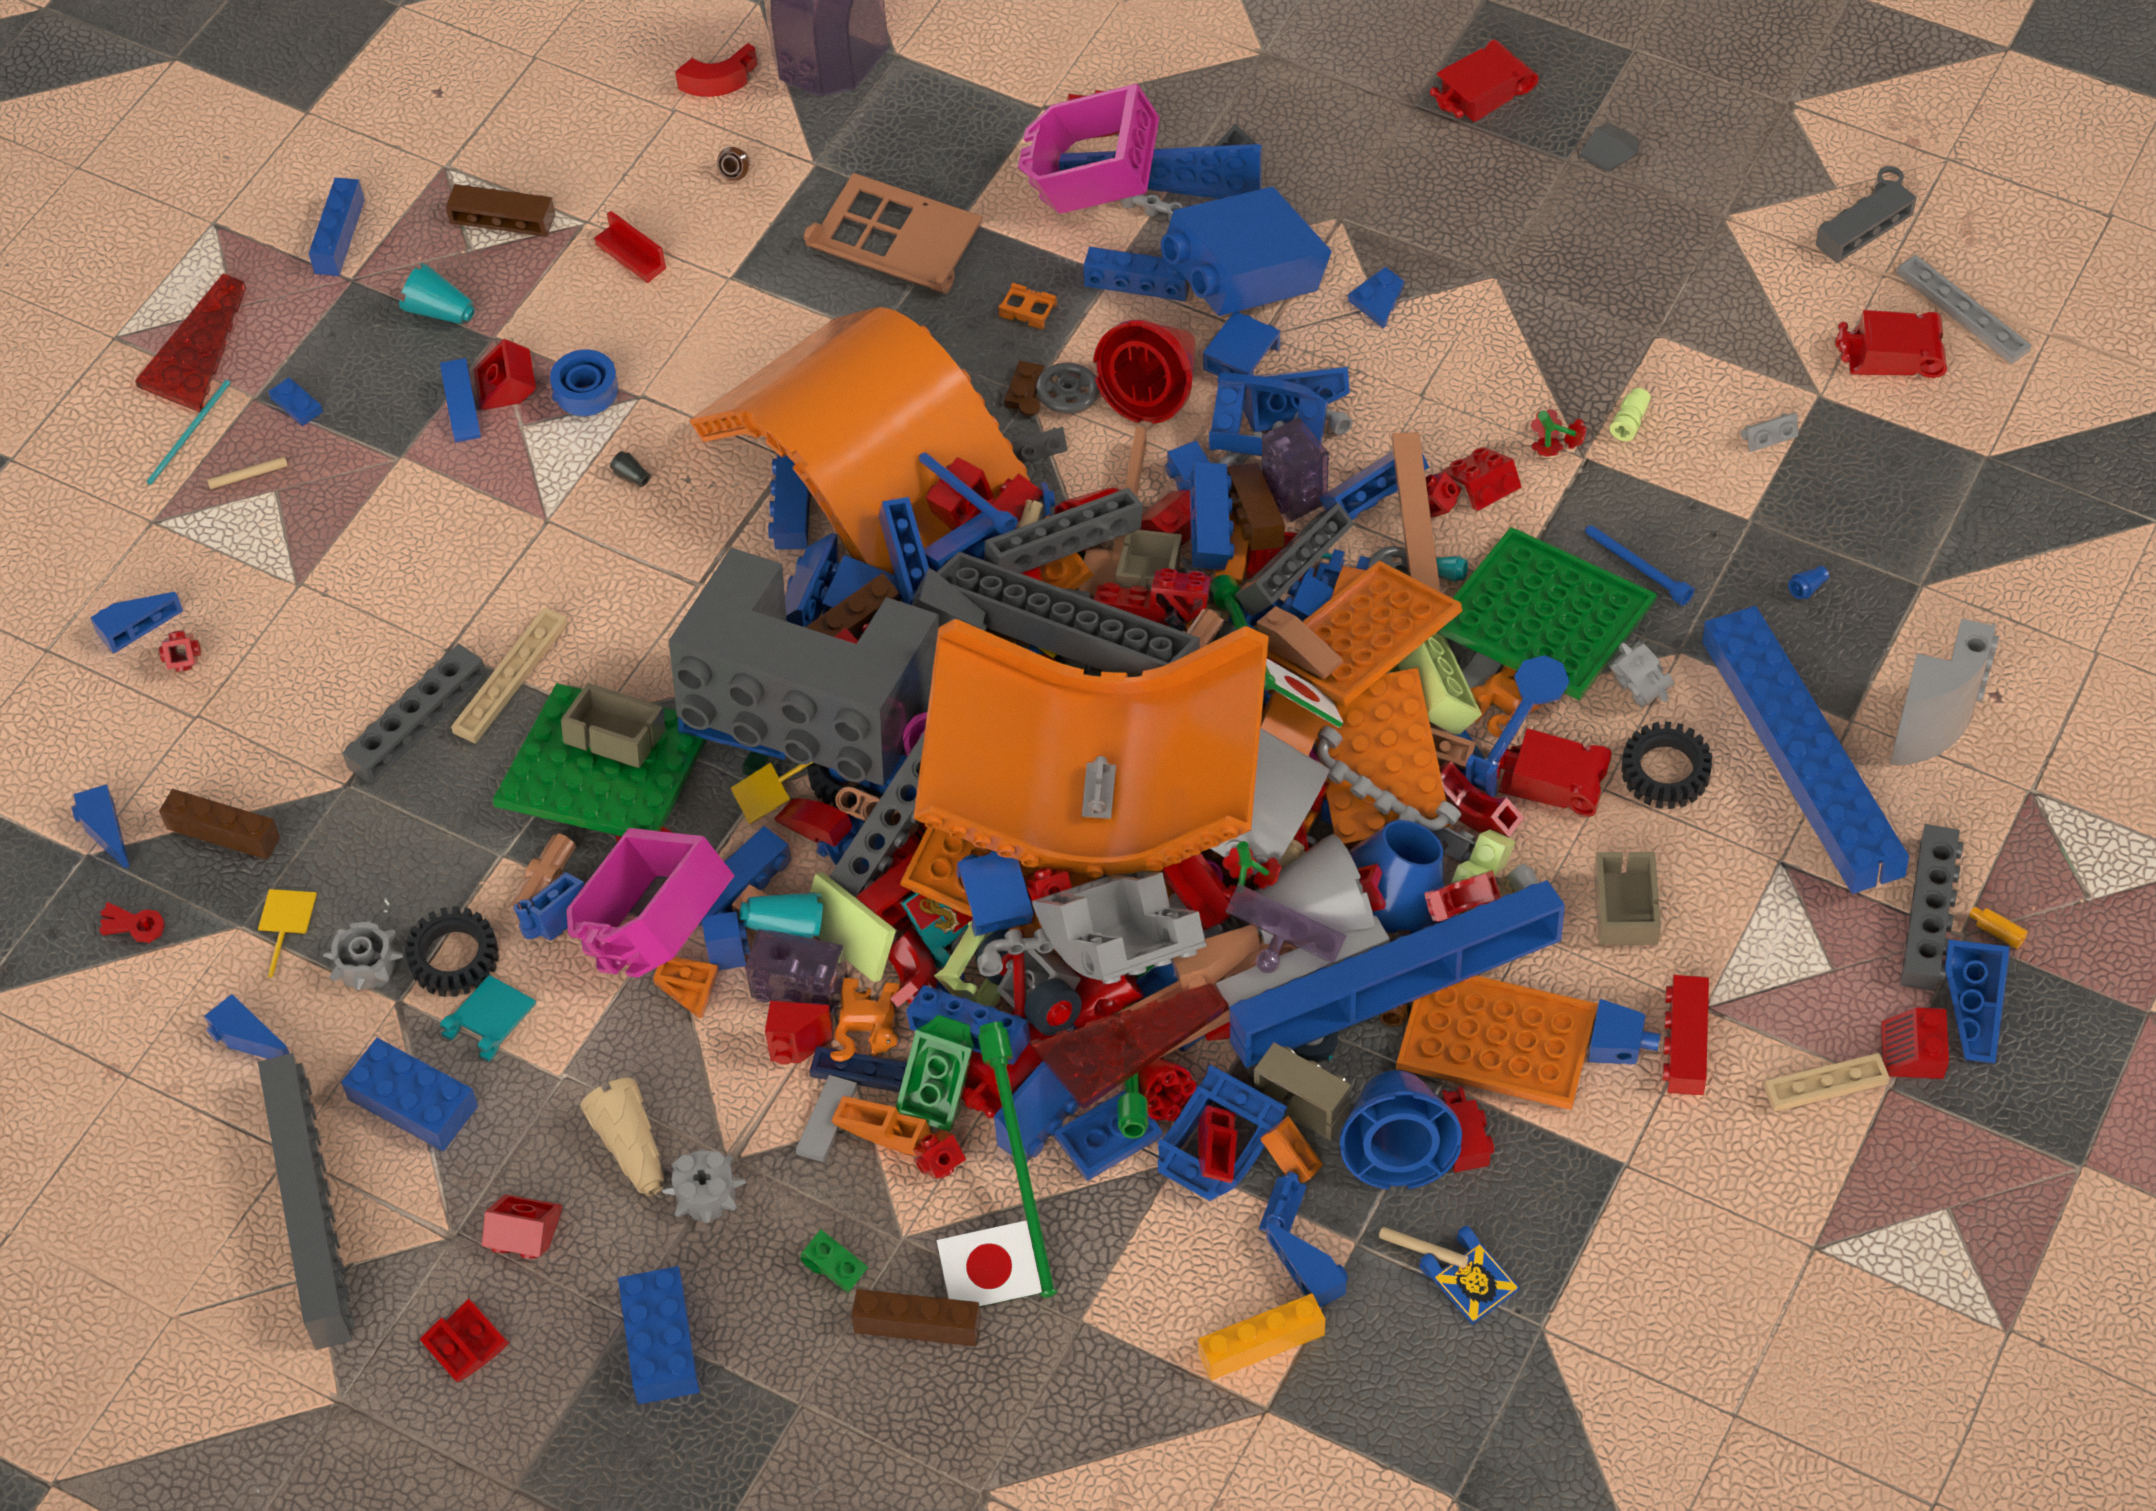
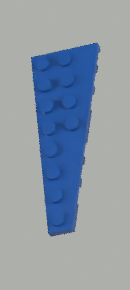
M1262 145L1154 149L1147 190L1216 199L1260 190ZM1116 151L1062 153L1059 159V171L1115 158Z

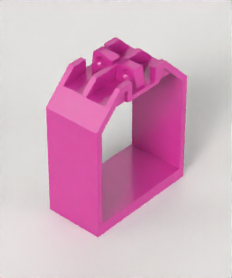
M1138 83L1053 104L1025 129L1023 139L1025 142L1032 141V145L1021 149L1018 168L1029 177V184L1040 192V200L1059 214L1147 193L1160 117ZM1120 131L1115 158L1059 171L1060 155L1075 142Z
M628 828L566 909L568 934L572 938L582 940V951L585 955L596 957L599 972L616 975L628 965L629 968L625 972L626 975L638 978L674 958L735 875L704 836ZM655 877H669L641 915L618 928Z

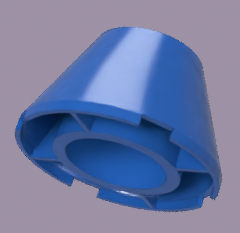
M1396 820L1388 823L1348 850L1356 868L1378 863L1382 871L1378 889L1386 902L1385 909L1372 913L1373 916H1377L1385 931L1397 933L1398 930H1411V934L1426 926L1437 923V921L1432 920L1424 893L1444 886L1443 847L1439 839L1430 830L1412 821Z
M1388 1071L1372 1078L1363 1088L1342 1128L1340 1150L1347 1168L1361 1181L1371 1186L1390 1190V1186H1407L1408 1189H1413L1437 1180L1454 1165L1461 1152L1462 1130L1460 1122L1452 1109L1420 1078L1405 1071Z

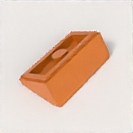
M1289 1116L1285 1117L1261 1137L1262 1143L1286 1175L1287 1172L1297 1174L1298 1181L1301 1184L1310 1180L1323 1166Z

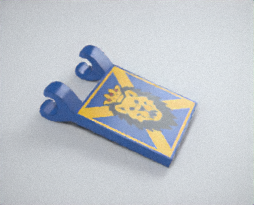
M1464 1226L1458 1231L1457 1241L1468 1250L1463 1254L1468 1256L1465 1268L1450 1264L1442 1270L1437 1260L1430 1253L1421 1258L1419 1267L1424 1274L1439 1286L1466 1319L1474 1325L1518 1292L1520 1287L1479 1242L1473 1230L1469 1226Z

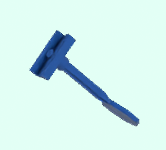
M1544 655L1523 661L1515 674L1514 679L1523 700L1487 758L1481 759L1471 754L1466 762L1467 780L1474 787L1486 791V795L1496 796L1498 762L1535 704L1541 705L1560 700L1567 689L1569 679L1563 663Z

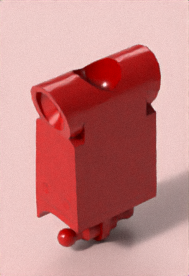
M1493 39L1487 44L1485 49L1481 48L1437 72L1436 75L1443 80L1442 92L1437 87H1432L1429 93L1436 98L1438 107L1442 111L1452 112L1456 118H1462L1465 114L1473 122H1476L1512 100L1514 95H1524L1530 92L1537 85L1539 78L1531 68L1515 57L1511 51L1498 40Z
M1863 310L1860 323L1856 329L1849 332L1847 331L1848 324L1842 321L1838 324L1839 333L1835 339V346L1842 353L1841 360L1845 363L1849 362L1850 374L1915 375L1919 373L1928 378H1938L1947 372L1946 353L1941 341L1943 337L1942 317L1937 312H1927L1917 316L1916 313Z
M1527 728L1522 744L1512 746L1510 751L1507 748L1498 762L1497 779L1500 777V770H1504L1498 792L1556 807H1569L1582 816H1594L1601 797L1600 782L1607 775L1612 752L1604 746L1590 745L1584 747L1582 743Z
M1069 966L1081 978L1075 991L1080 996L1082 1005L1080 1014L1074 1022L1075 1026L1081 1031L1087 1030L1115 1012L1126 1008L1144 997L1143 991L1136 983V975H1129L1127 973L1121 975V980L1118 982L1104 984L1102 980L1083 976Z
M1028 1022L1031 1040L1015 1064L1008 1063L1006 1066L1012 1095L1063 1039L1061 1034L1045 1035ZM973 1051L961 1099L965 1102V1106L968 1109H975L977 1112L982 1111L986 1117L993 1118L1002 1108L995 1071L990 1067V1064L983 1063L982 1054Z

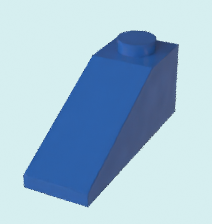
M175 592L113 603L107 608L100 610L90 619L97 635L114 654L183 612V608L178 595Z
M107 784L73 794L76 805L71 806L76 823L81 821L85 832L123 868L130 867L114 800Z
M233 994L204 1015L209 1026L206 1031L215 1042L221 1040L230 1049L266 1059L290 1054L287 1046Z
M1271 1222L1266 1226L1267 1241L1304 1296L1313 1293L1321 1308L1346 1294L1348 1276L1341 1264L1336 1265L1331 1256Z

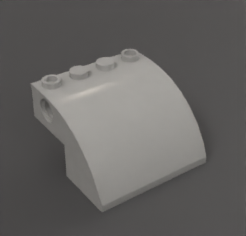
M1961 618L1951 661L1921 654L1916 655L1891 758V765H1910L1926 761L1953 746L1964 734L1971 721L1976 701L1982 702L1999 641V636L1994 635L1996 625Z
M1260 728L1251 831L1210 849L1223 857H1227L1232 848H1237L1239 842L1245 841L1253 852L1252 858H1255L1258 864L1266 863L1271 857L1276 858L1279 862L1312 807L1330 769ZM1253 868V875H1256L1259 871Z
M1140 871L1132 874H1113L1032 901L1046 936L1063 960L1083 976L1102 980L1104 984L1118 982L1121 980L1120 976L1127 973L1129 975L1144 973L1147 971L1146 967L1153 964L1154 966L1168 965L1172 963L1171 958L1176 956L1181 958L1194 956L1197 954V949L1207 946L1199 911L1169 906L1162 872Z

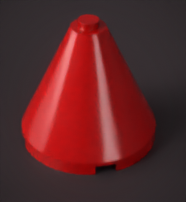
M1128 320L1114 326L1099 340L1093 357V363H1097L1098 372L1095 381L1105 401L1118 414L1136 423L1142 420L1158 424L1173 417L1185 406L1191 394L1196 348L1195 338L1187 330L1145 320Z

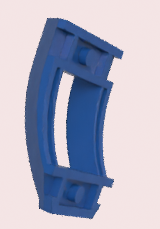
M1221 372L1217 379L1218 390L1211 431H1209V450H1225L1231 453L1255 455L1276 460L1286 456L1292 465H1297V463L1303 460L1312 459L1320 455L1328 407L1326 400L1309 387L1262 376ZM1246 389L1277 393L1300 399L1293 445L1290 444L1289 449L1277 454L1274 450V445L1280 443L1279 441L1239 434Z
M1209 1065L1208 1072L1200 1086H1197L1187 1105L1162 1139H1159L1157 1143L1159 1159L1157 1161L1160 1174L1211 1202L1236 1188L1265 1148L1261 1137L1281 1121L1288 1107L1218 1068ZM1212 1102L1259 1126L1235 1162L1232 1183L1202 1176L1199 1160L1180 1150L1198 1126L1199 1118L1207 1105L1210 1106Z

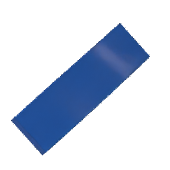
M466 358L440 363L455 443L481 438Z

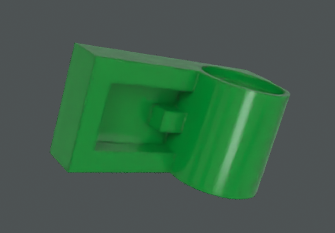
M821 1229L800 1254L802 1263L816 1274L823 1273L847 1293L850 1292L868 1269L867 1265Z

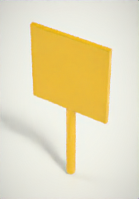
M770 762L731 787L748 823L751 825L789 801L790 797L782 782L810 764H799L779 777Z
M269 889L258 931L279 932L268 971L269 978H272L274 975L285 932L307 933L317 892Z

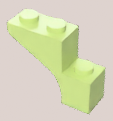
M1491 829L1481 833L1470 859L1458 865L1451 883L1493 870L1494 876H1496L1501 869L1506 867L1516 841ZM1474 908L1469 909V910H1466V911H1463V912L1458 913V914H1456V915L1463 914V913H1465V912H1468V911H1470V910H1473Z

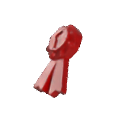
M107 902L106 908L100 911L102 917L108 918L100 920L102 926L99 928V931L103 936L130 932L135 941L151 943L156 938L161 937L165 927L162 916L158 911L142 910L134 915Z

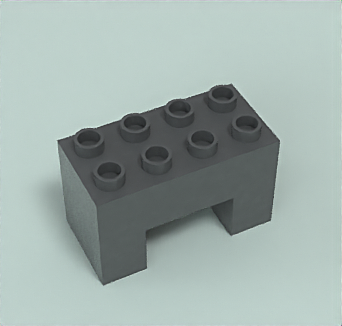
M731 547L669 639L677 717L694 729L704 730L709 727L730 734L736 741L748 747H757L760 744L784 752L790 760L798 764L806 765L813 762L836 770L840 776L849 781L861 782L867 780L884 786L905 751L903 733L906 725L914 716L928 711L939 615L886 597L857 644L787 622L782 564Z

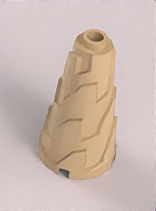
M632 1078L608 1082L611 1087L610 1089L603 1091L600 1086L590 1092L580 1104L581 1109L591 1127L599 1134L608 1151L613 1153L623 1173L630 1178L639 1193H646L647 1196L655 1195L663 1189L662 1185L665 1178L658 1158L660 1154L650 1132L652 1127L642 1105L643 1098L640 1089Z

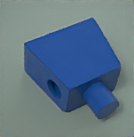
M1600 999L1588 1062L1636 1064L1640 1048L1658 1051L1661 1034L1643 1031L1646 1016L1643 1013Z

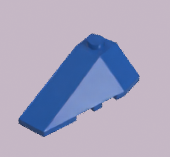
M1348 367L1255 375L1309 387L1326 400L1328 404L1350 393ZM1246 389L1243 411L1253 432L1272 430L1273 425L1280 420H1283L1286 424L1294 420L1299 409L1300 399L1277 393Z
M1957 940L1948 941L1945 970L1965 1060L1996 1064L2010 959L2009 946Z

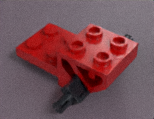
M1163 568L1161 571H1155L1151 591H1147V588L1142 586H1132L1130 589L1122 588L1116 583H1104L1103 585H1098L1094 600L1182 631L1190 621L1200 614L1202 609H1206L1211 577L1197 571L1184 574L1177 573L1175 569Z

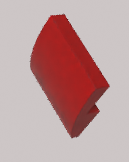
M469 1298L447 1320L441 1317L419 1339L456 1382H460L476 1372L510 1343L474 1301Z

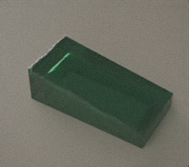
M750 751L742 765V774L750 776L763 768L769 756Z

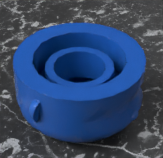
M590 349L572 351L558 359L550 372L553 401H556L560 408L572 415L592 416L603 412L611 406L618 394V380L614 362L599 351ZM591 385L590 387H587V388H580V387H583V386Z

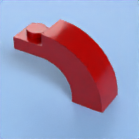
M747 43L730 58L719 63H703L692 57L675 71L678 89L701 97L721 96L739 90L748 84L747 73L751 72L758 65L755 47Z
M1451 761L1445 762L1440 768L1446 802L1452 804L1460 811L1461 816L1458 820L1479 833L1491 829L1509 838L1525 818L1507 797L1494 798L1475 788Z
M1493 870L1424 893L1432 920L1437 922L1501 898Z
M910 927L892 943L888 959L896 969L900 980L899 989L890 998L897 1007L905 1001L911 1004L923 985L935 989L938 980L934 976L937 974V970L928 948L917 932Z

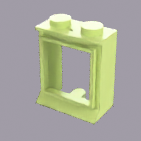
M971 921L968 923V929L945 967L934 976L951 995L960 998L964 997L984 1006L995 1007L1001 996L997 991L999 985L985 978L975 995L977 987L971 983H964L959 978L978 946L992 934L989 933L975 937Z

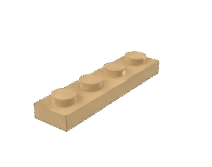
M1877 1053L1766 1080L1764 1088L1773 1111L1777 1112L1889 1084L1890 1077L1880 1054Z

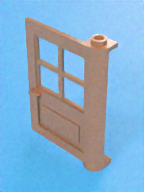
M853 173L822 225L814 222L811 226H808L804 232V240L807 247L947 294L954 282V268L981 224L983 217ZM860 191L883 199L871 220L848 212ZM889 201L913 209L901 230L877 222ZM844 218L867 225L855 247L831 239ZM873 228L897 235L885 257L861 249Z

